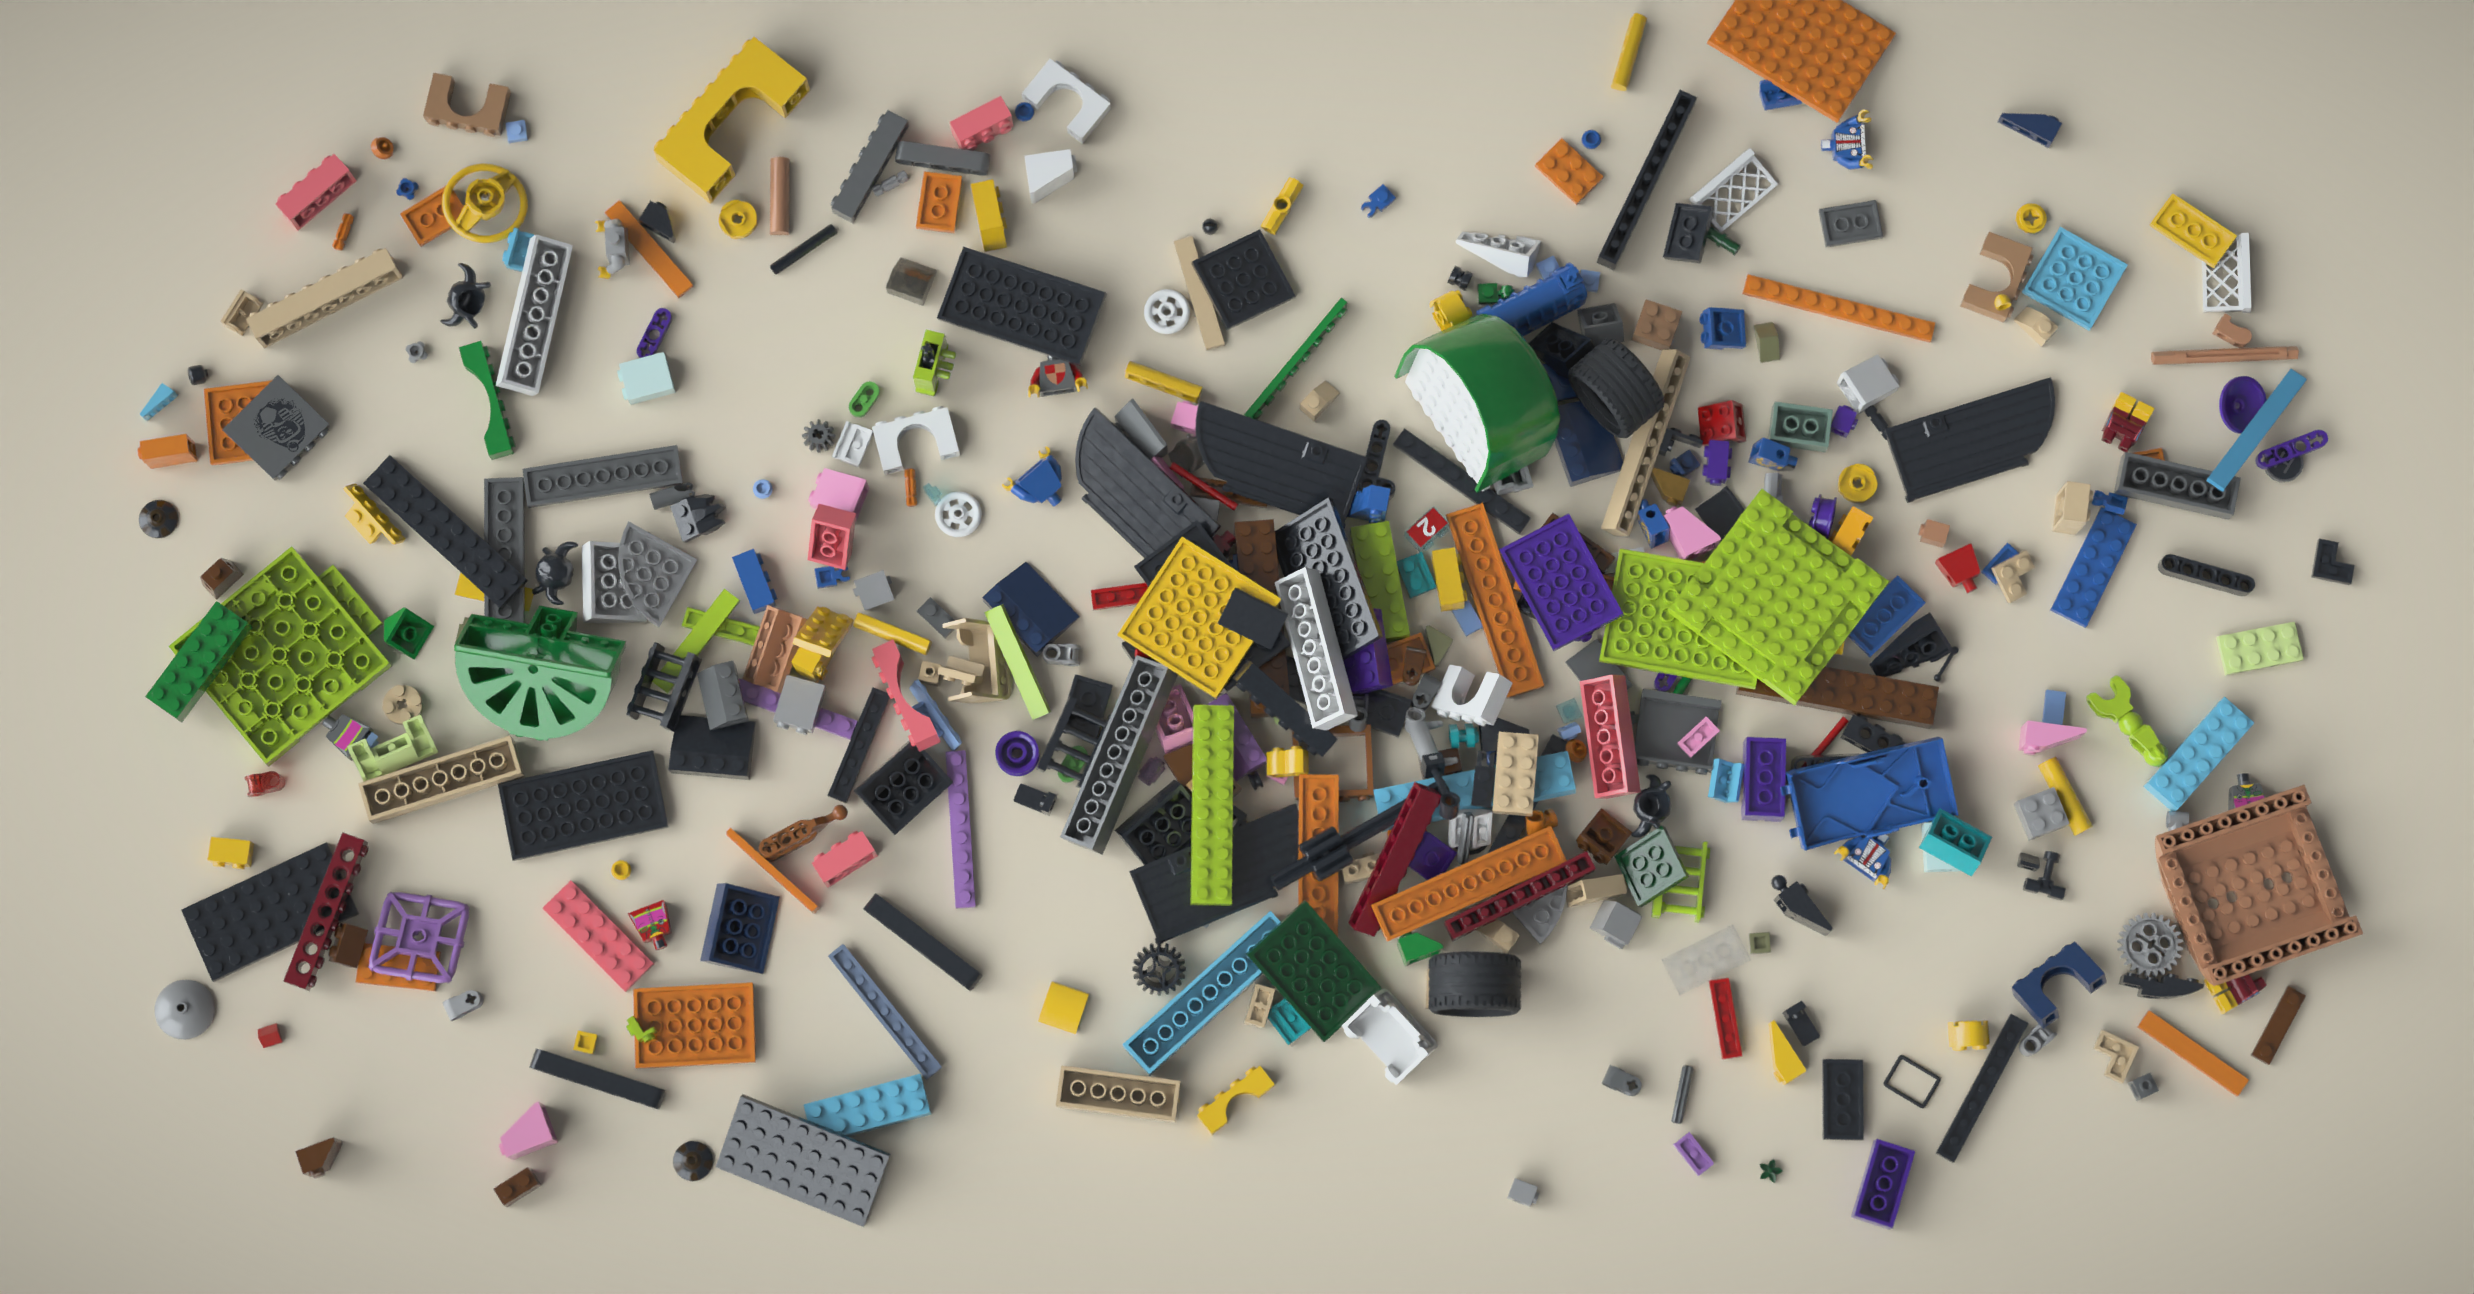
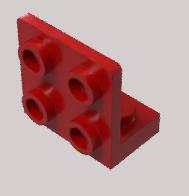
M1730 400L1698 407L1700 439L1703 440L1702 445H1708L1710 440L1746 442L1743 405L1741 403Z

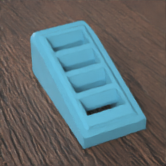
M162 383L143 408L140 416L146 421L150 420L172 402L178 394Z

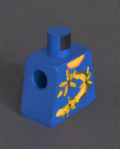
M1762 438L1753 444L1748 463L1779 471L1785 466L1794 469L1798 458L1789 455L1790 447Z
M1643 499L1638 511V523L1652 549L1669 541V526L1656 504L1649 505L1647 499Z

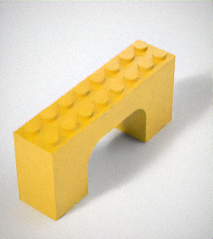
M753 37L751 40L748 39L743 44L740 53L735 54L730 59V64L726 68H722L717 74L718 78L706 86L701 97L698 96L693 101L692 107L688 111H684L680 116V121L676 125H672L668 129L666 137L663 140L660 139L654 146L655 149L653 151L658 162L710 204L735 177L732 165L709 147V139L737 105L746 99L757 98L767 103L786 119L810 91L807 78L756 37Z

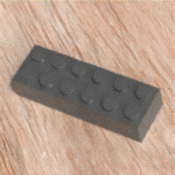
M2125 452L2121 456L2114 494L2229 520L2234 515L2241 477L2234 476L2222 492L2206 481L2213 471Z

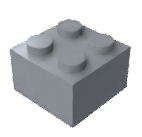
M2055 787L2018 800L2014 804L2029 841L2062 829L2070 824Z

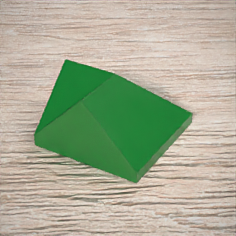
M403 607L384 620V642L391 648L415 660L434 626Z

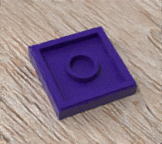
M1425 831L1422 842L1416 848L1415 857L1410 861L1408 867L1426 880L1445 873L1457 852L1430 832Z

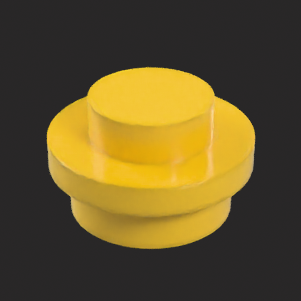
M624 860L616 861L611 868L612 875L618 880L627 879L631 874L630 864Z

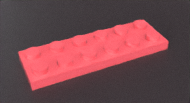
M569 881L543 907L556 923L625 992L654 965L572 881Z

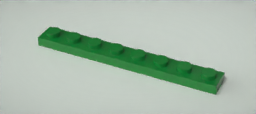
M1342 297L1246 411L1245 416L1259 419L1263 413L1261 410L1264 406H1269L1275 399L1273 395L1277 391L1281 392L1284 389L1288 377H1293L1299 370L1298 365L1302 361L1306 362L1311 356L1310 351L1313 347L1317 348L1322 343V336L1326 332L1330 333L1336 325L1334 322L1337 318L1341 319L1348 311L1346 309V300Z

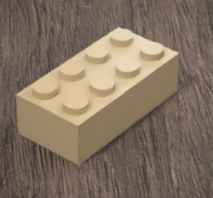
M1499 732L1492 813L1532 816L1539 735Z

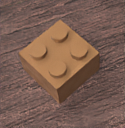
M1646 299L1632 341L1661 351L1669 350L1683 311Z

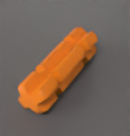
M348 213L343 214V222L340 223L335 236L337 239H334L332 247L336 250H343L344 241L347 240L351 229L350 224L354 221L353 215Z
M908 468L904 471L906 478V504L909 507L917 506V498L915 497L917 495L916 480L914 479L916 476L915 469Z

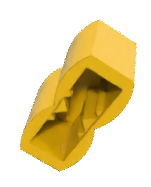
M1291 746V750L1285 751L1284 748H1273L1272 751L1267 752V776L1281 778L1309 774L1308 751L1304 750L1302 746Z

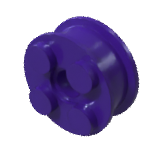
M1819 494V497H1815L1811 512L1815 514L1811 516L1809 526L1829 539L1836 511L1837 497L1833 500L1823 498L1822 494Z
M1012 731L1000 738L996 745L995 756L999 767L1005 773L1018 777L1027 775L1035 769L1039 761V749L1031 735L1023 731ZM1015 749L1023 751L1020 758L1012 756V752Z

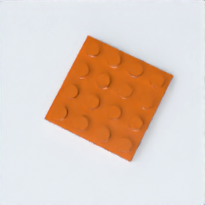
M271 381L204 389L209 456L212 466L253 461L222 429Z

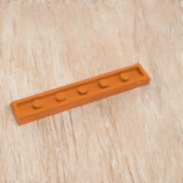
M620 200L605 211L610 220L619 219L622 221V227L628 229L629 242L678 298L693 287V284Z
M731 827L728 829L726 835L813 914L819 910V907Z
M2150 1010L2147 1011L2137 1028L2236 1097L2239 1096L2248 1083L2249 1079Z

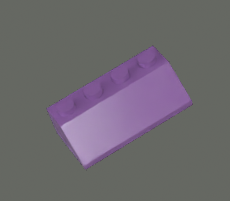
M1225 693L1207 705L1234 704L1228 694ZM1234 706L1233 779L1238 781L1267 764V758Z

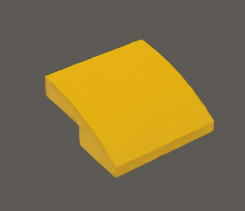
M1052 981L1038 1022L1076 1034L1089 993Z

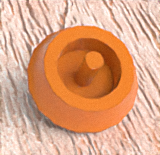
M378 137L372 141L371 150L376 157L388 159L393 155V144L385 137Z
M1575 739L1567 742L1565 750L1568 751L1569 759L1575 763L1582 762L1587 755L1585 744Z

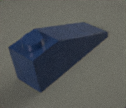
M2002 113L1997 121L2047 148L2052 144L2062 125L2058 118L2045 114Z

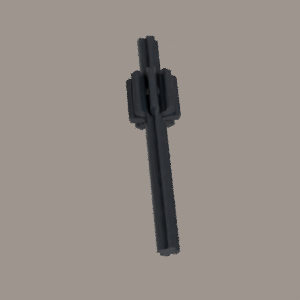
M1436 782L1428 786L1434 788L1440 794ZM1406 799L1343 835L1338 834L1337 830L1331 826L1301 843L1299 849L1303 858L1270 876L1276 889L1279 891L1310 872L1320 882L1352 864L1353 858L1349 850L1393 826Z

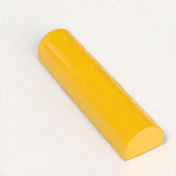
M1635 13L1630 18L1612 81V89L1626 91L1647 22V18L1644 15Z
M1129 361L1125 370L1126 379L1198 404L1203 389L1202 386L1133 361Z
M860 612L857 613L853 627L888 641L894 640L895 644L923 655L928 654L932 645L931 640Z
M2053 757L2038 765L2049 789L2055 787L2070 823L2068 825L2074 836L2092 828L2093 825L2057 757Z

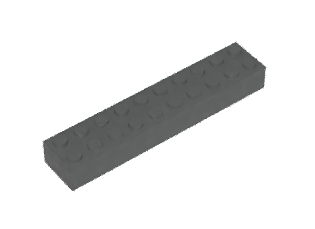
M1136 655L1060 838L1103 855L1178 674L1160 663Z

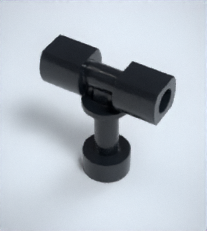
M2045 851L2043 860L2047 862L2043 878L2039 877L2038 880L2026 878L2023 891L2034 894L2041 892L2048 894L2047 897L2063 900L2066 888L2054 885V881L2051 880L2054 863H2059L2060 854Z

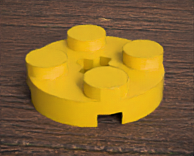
M731 200L720 210L719 225L722 231L732 239L745 238L757 227L756 211L748 202ZM735 215H738L739 217L743 216L741 223L733 222L735 220Z
M1854 464L1846 467L1838 478V492L1852 503L1866 502L1874 495L1878 483L1874 475L1875 473L1864 464ZM1860 479V483L1863 486L1856 488L1852 481Z

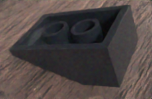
M1554 322L1550 323L1529 342V345L1533 348L1539 359L1566 378H1568L1569 369L1595 348L1591 338Z

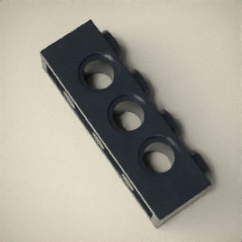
M1853 714L1840 737L1867 753L1907 744L1902 741L1903 738L1894 733L1891 735L1885 732L1886 729L1878 724L1872 725L1867 722L1868 719L1860 714L1857 716ZM1863 729L1869 731L1870 737L1863 738L1860 731ZM1879 739H1884L1887 742L1886 748H1881L1878 745Z

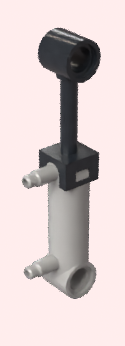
M1417 707L1409 708L1406 712L1405 730L1410 733L1420 758L1424 778L1434 777L1441 794L1439 815L1446 820L1455 819L1459 814L1460 797L1456 793L1448 792L1441 775H1444L1445 766L1458 763V758H1443L1442 753L1437 750L1430 730L1442 727L1443 722H1426V715L1423 709Z

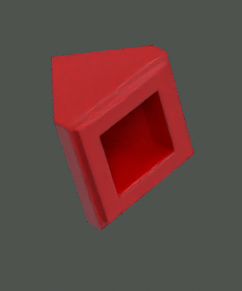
M278 1023L258 1029V1039L263 1048L283 1042Z

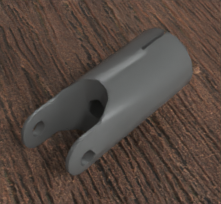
M687 482L650 493L654 510L676 504L689 497H694L695 492L691 490L693 484Z

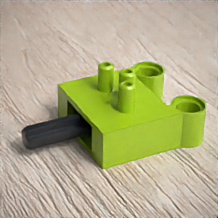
M925 330L913 375L916 387L915 392L935 397L939 384L938 377L950 379L951 373L940 369L953 370L954 364L943 360L945 358L955 359L956 352L948 350L949 343H947L943 333Z

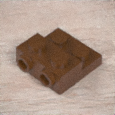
M1601 808L1575 841L1582 851H1589L1593 854V858L1597 863L1607 865L1633 832Z

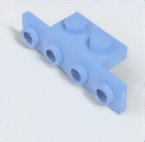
M918 679L915 680L909 689L919 703L912 706V708L920 714L929 717L938 736L944 738L952 751L957 750L962 743L959 734L953 730L947 717L939 710L936 701L932 700L928 694L926 687Z

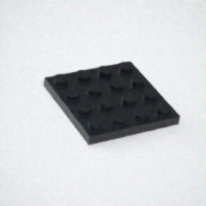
M1261 230L1240 238L1191 263L1226 330L1236 327L1296 297Z

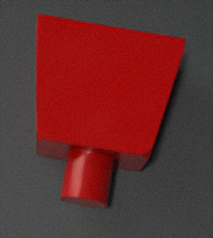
M1971 543L1936 560V566L1953 588L1962 584L1967 594L1978 589L1973 579L1979 576L1980 569Z

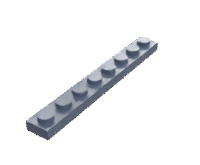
M842 944L829 954V959L924 1078L928 1080L942 1068L941 1065L846 946Z

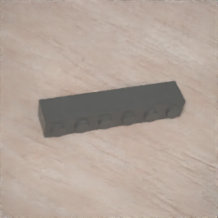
M887 110L885 115L882 114L877 123L879 126L876 131L873 130L868 138V145L861 149L859 153L860 159L857 164L854 163L852 165L849 178L847 180L844 179L840 186L841 192L838 196L835 195L831 202L832 212L851 223H854L872 192V187L876 185L895 152L898 142L901 141L909 127L908 120Z

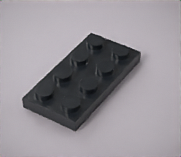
M1822 1059L1823 1140H1864L1863 1060Z

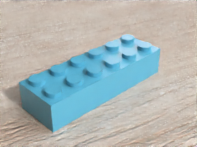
M2223 697L2143 787L2169 810H2178L2252 727L2254 722L2226 697Z
M921 1074L804 1104L807 1120L848 1137L931 1115Z

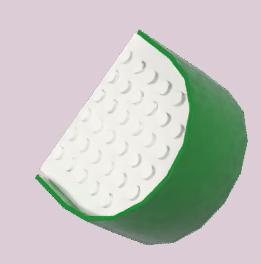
M1480 314L1413 344L1404 353L1394 375L1398 379L1408 374L1405 383L1412 391L1414 399L1420 402L1424 413L1432 419L1437 431H1440L1444 436L1446 444L1454 450L1457 459L1466 467L1468 475L1474 478L1477 483L1476 492L1489 489L1490 485L1546 456L1558 435L1560 424L1559 407L1556 393L1546 369L1533 348L1517 329L1498 316Z

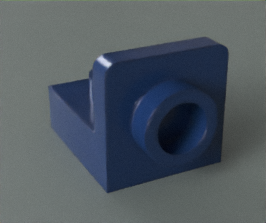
M1687 450L1677 458L1671 459V466L1669 468L1673 474L1684 478L1700 467V464L1692 452Z

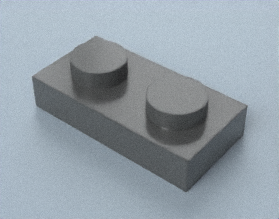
M931 597L917 610V613L945 639L953 632L954 629L943 628V624L955 620Z

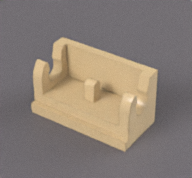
M241 289L220 322L228 329L243 336L249 327L246 318L250 317L249 315L254 311L260 310L263 303Z
M1259 984L1254 985L1243 1024L1265 1028L1275 989Z

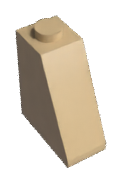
M1623 874L1581 880L1567 886V906L1573 907L1617 898L1627 894V883L1624 880Z

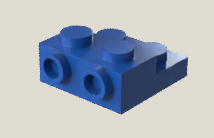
M1709 307L1702 311L1700 324L1703 325L1704 332L1701 334V342L1704 343L1705 349H1744L1746 347L1743 309Z

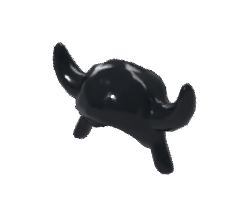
M458 263V266L465 273L464 281L454 283L448 292L447 303L454 312L453 316L450 319H441L440 322L452 327L459 325L465 318L476 329L478 324L474 317L479 314L484 305L485 293L483 289L489 288L491 283H476L475 271L465 263Z
M576 542L562 543L558 546L555 553L547 547L542 549L545 555L540 559L536 567V579L539 586L532 590L533 595L546 591L548 601L554 605H564V602L558 599L557 593L558 590L571 584L574 568L566 556L569 550L578 547Z
M1655 774L1646 775V778L1650 780V786L1647 789L1641 790L1634 800L1633 811L1641 820L1639 827L1631 834L1636 838L1647 835L1652 825L1656 829L1660 828V823L1670 815L1672 805L1666 790L1670 788L1671 782L1666 781L1662 783Z

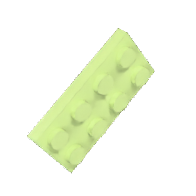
M2295 622L2217 637L2225 675L2304 660Z

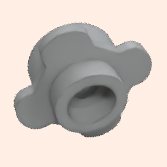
M419 341L406 347L411 363L427 358L428 354L424 351L425 345L423 342Z

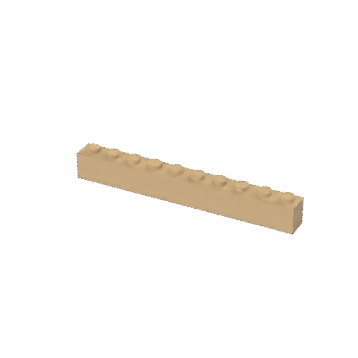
M1677 349L1661 351L1653 377L1663 393L1664 407L1633 433L1601 529L1614 536L1629 537L1684 379L1691 357Z

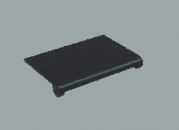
M1728 486L1695 508L1704 523L1720 536L1721 541L1745 510Z
M1235 587L1217 624L1271 650L1289 613Z

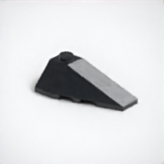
M1929 612L1913 622L1869 665L1876 676L1887 677L1900 673L1902 669L1912 666L1916 668L1920 666V663L1938 661L1954 650Z

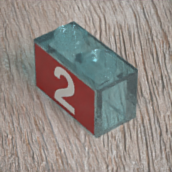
M1433 506L1405 531L1404 536L1419 552L1422 550L1427 551L1434 545L1433 541L1437 537L1442 538L1449 531L1447 529L1449 522Z

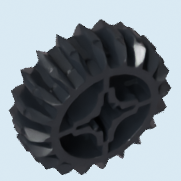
M1161 942L1157 943L1156 948L1151 943L1150 950L1143 947V953H1137L1139 959H1134L1133 961L1137 966L1132 967V971L1137 972L1133 976L1134 979H1139L1137 985L1141 986L1144 984L1143 991L1150 988L1151 995H1153L1154 990L1157 991L1158 996H1161V991L1163 990L1168 995L1169 988L1172 991H1176L1175 985L1181 986L1182 982L1180 979H1185V974L1182 973L1186 971V967L1182 966L1185 964V959H1179L1182 956L1181 952L1174 954L1176 947H1172L1169 950V944L1166 943L1163 948L1161 947ZM1159 955L1168 957L1170 960L1163 961ZM1152 957L1153 964L1146 970H1143L1144 963ZM1157 964L1158 966H1161V968L1163 967L1162 975L1161 972H1158V970L1156 971ZM1176 968L1173 977L1166 981L1165 974L1171 971V969ZM1147 976H1148L1149 978H1150V977H1155V978H1157L1160 983L1151 981L1150 979L1147 978Z

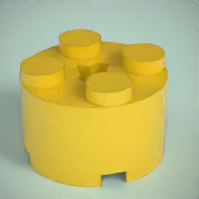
M1458 290L1449 291L1430 302V308L1434 307L1435 311L1432 313V316L1441 331L1473 317L1472 311L1469 307L1465 306L1462 301V294Z
M1977 1020L1956 1021L1955 1026L1953 1022H1948L1949 1046L1952 1047V1050H1967V1046H1972V1049H1987V1045L1990 1044L1988 1020H1983V1024L1982 1021Z

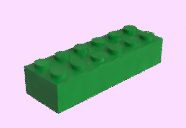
M216 601L145 697L182 723L253 627Z

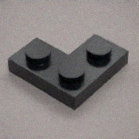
M2319 538L2317 540L2311 578L2351 585L2355 565L2336 561L2339 542Z

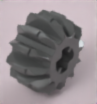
M820 419L817 420V425L810 421L811 428L805 426L804 430L807 433L802 434V438L806 439L804 445H810V451L816 448L817 453L821 452L822 447L825 451H828L827 444L830 446L834 444L830 439L836 438L835 434L832 433L834 428L832 426L828 427L827 421L822 425ZM817 433H819L822 436L821 439H818L816 437Z

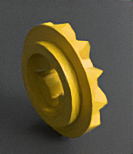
M2025 204L2016 213L2018 228L2022 229L2025 233L2034 234L2041 231L2047 221L2044 209L2037 204ZM2029 212L2033 218H2037L2033 221V225L2030 224V221L2025 220L2028 218Z

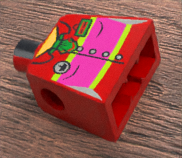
M664 900L628 913L645 943L653 941L656 951L667 947L664 936L671 934L672 930L667 904Z

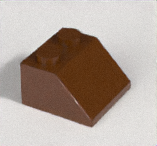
M332 1137L295 1151L302 1173L314 1177V1179L326 1175L325 1172L331 1169L343 1145L342 1140Z

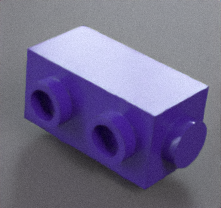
M1710 440L1708 446H1704V457H1707V464H1703L1702 476H1706L1705 482H1709L1710 485L1721 486L1725 484L1727 478H1730L1731 475L1728 459L1732 458V448L1729 447V441Z

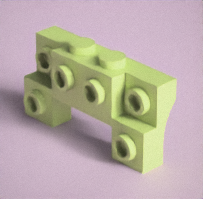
M421 714L402 722L407 733L373 748H370L366 738L347 746L363 781L392 773L438 753Z

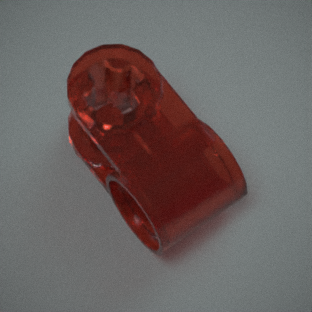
M275 771L251 774L244 777L248 784V797H257L280 791L285 786L284 777ZM273 777H277L278 782L274 786H271V779Z

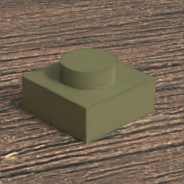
M1769 932L1749 933L1750 954L1771 952Z

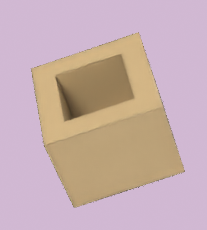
M922 661L918 680L921 683L938 686L941 676L938 674L939 666L942 665ZM932 669L933 674L927 675L926 671Z

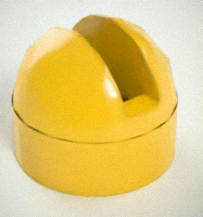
M2000 294L1995 299V306L1998 311L2005 310L2012 305L2009 297L2005 294Z

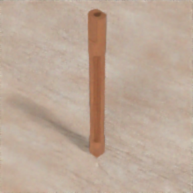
M2297 346L2161 351L2152 352L2151 361L2153 365L2286 360L2298 359L2299 350Z

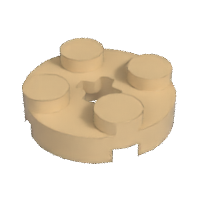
M396 685L386 693L382 709L390 721L403 725L402 722L422 713L423 703L420 694L414 688L407 685ZM406 700L408 707L399 710L398 703Z

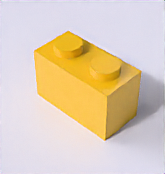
M211 837L207 860L213 863L215 867H225V864L233 865L232 868L244 870L245 866L251 867L254 843L247 840Z

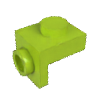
M634 1016L626 1019L629 1024L626 1026L631 1036L635 1035L639 1042L644 1041L646 1043L655 1038L656 1028L652 1027L644 1032Z

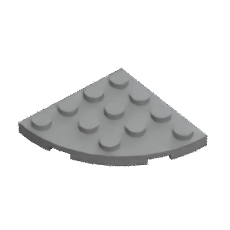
M628 521L620 541L618 553L621 581L626 594L635 608L651 623L660 627L697 559Z
M1518 883V884H1516V885H1514V886H1512V887H1509V888H1507V889H1505V890H1503V891H1500V892L1496 893V895H1499V894H1501V893H1503V892H1505V891H1507V890H1509V889H1511V888H1513V887H1515V886H1517V885H1519V884H1521V883ZM1567 885L1512 912L1539 944L1549 936L1561 916L1566 901Z

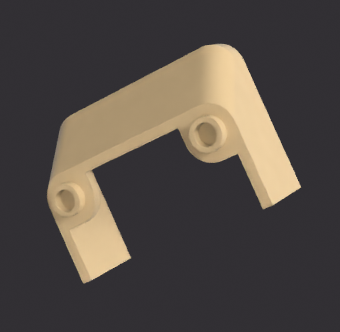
M964 618L944 623L943 628L957 630L959 643L963 646H968L969 661L986 666L982 684L973 683V687L964 685L961 694L948 697V701L971 704L1009 699L1011 696L1009 666L989 622Z

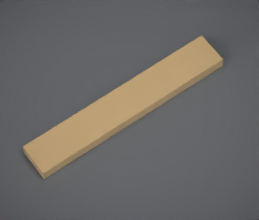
M1190 236L1174 241V246L1205 349L1210 350L1224 346L1225 343L1213 304L1191 264L1192 261L1199 258L1193 237Z

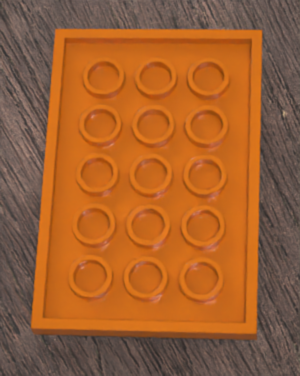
M753 982L633 989L634 1017L644 1032L652 1027L657 1030V1033L654 1034L655 1038L646 1043L644 1041L639 1042L634 1035L636 1069L756 1063Z

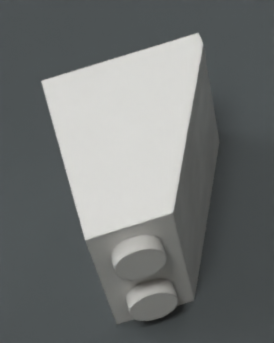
M1070 149L1024 156L1031 204L1040 201L1074 179L1077 165L1075 155H1071Z
M1879 355L1841 373L1837 381L1838 386L1857 412V415L1865 411L1869 406L1875 405L1893 394L1899 388L1898 378L1890 373L1886 360L1880 358Z

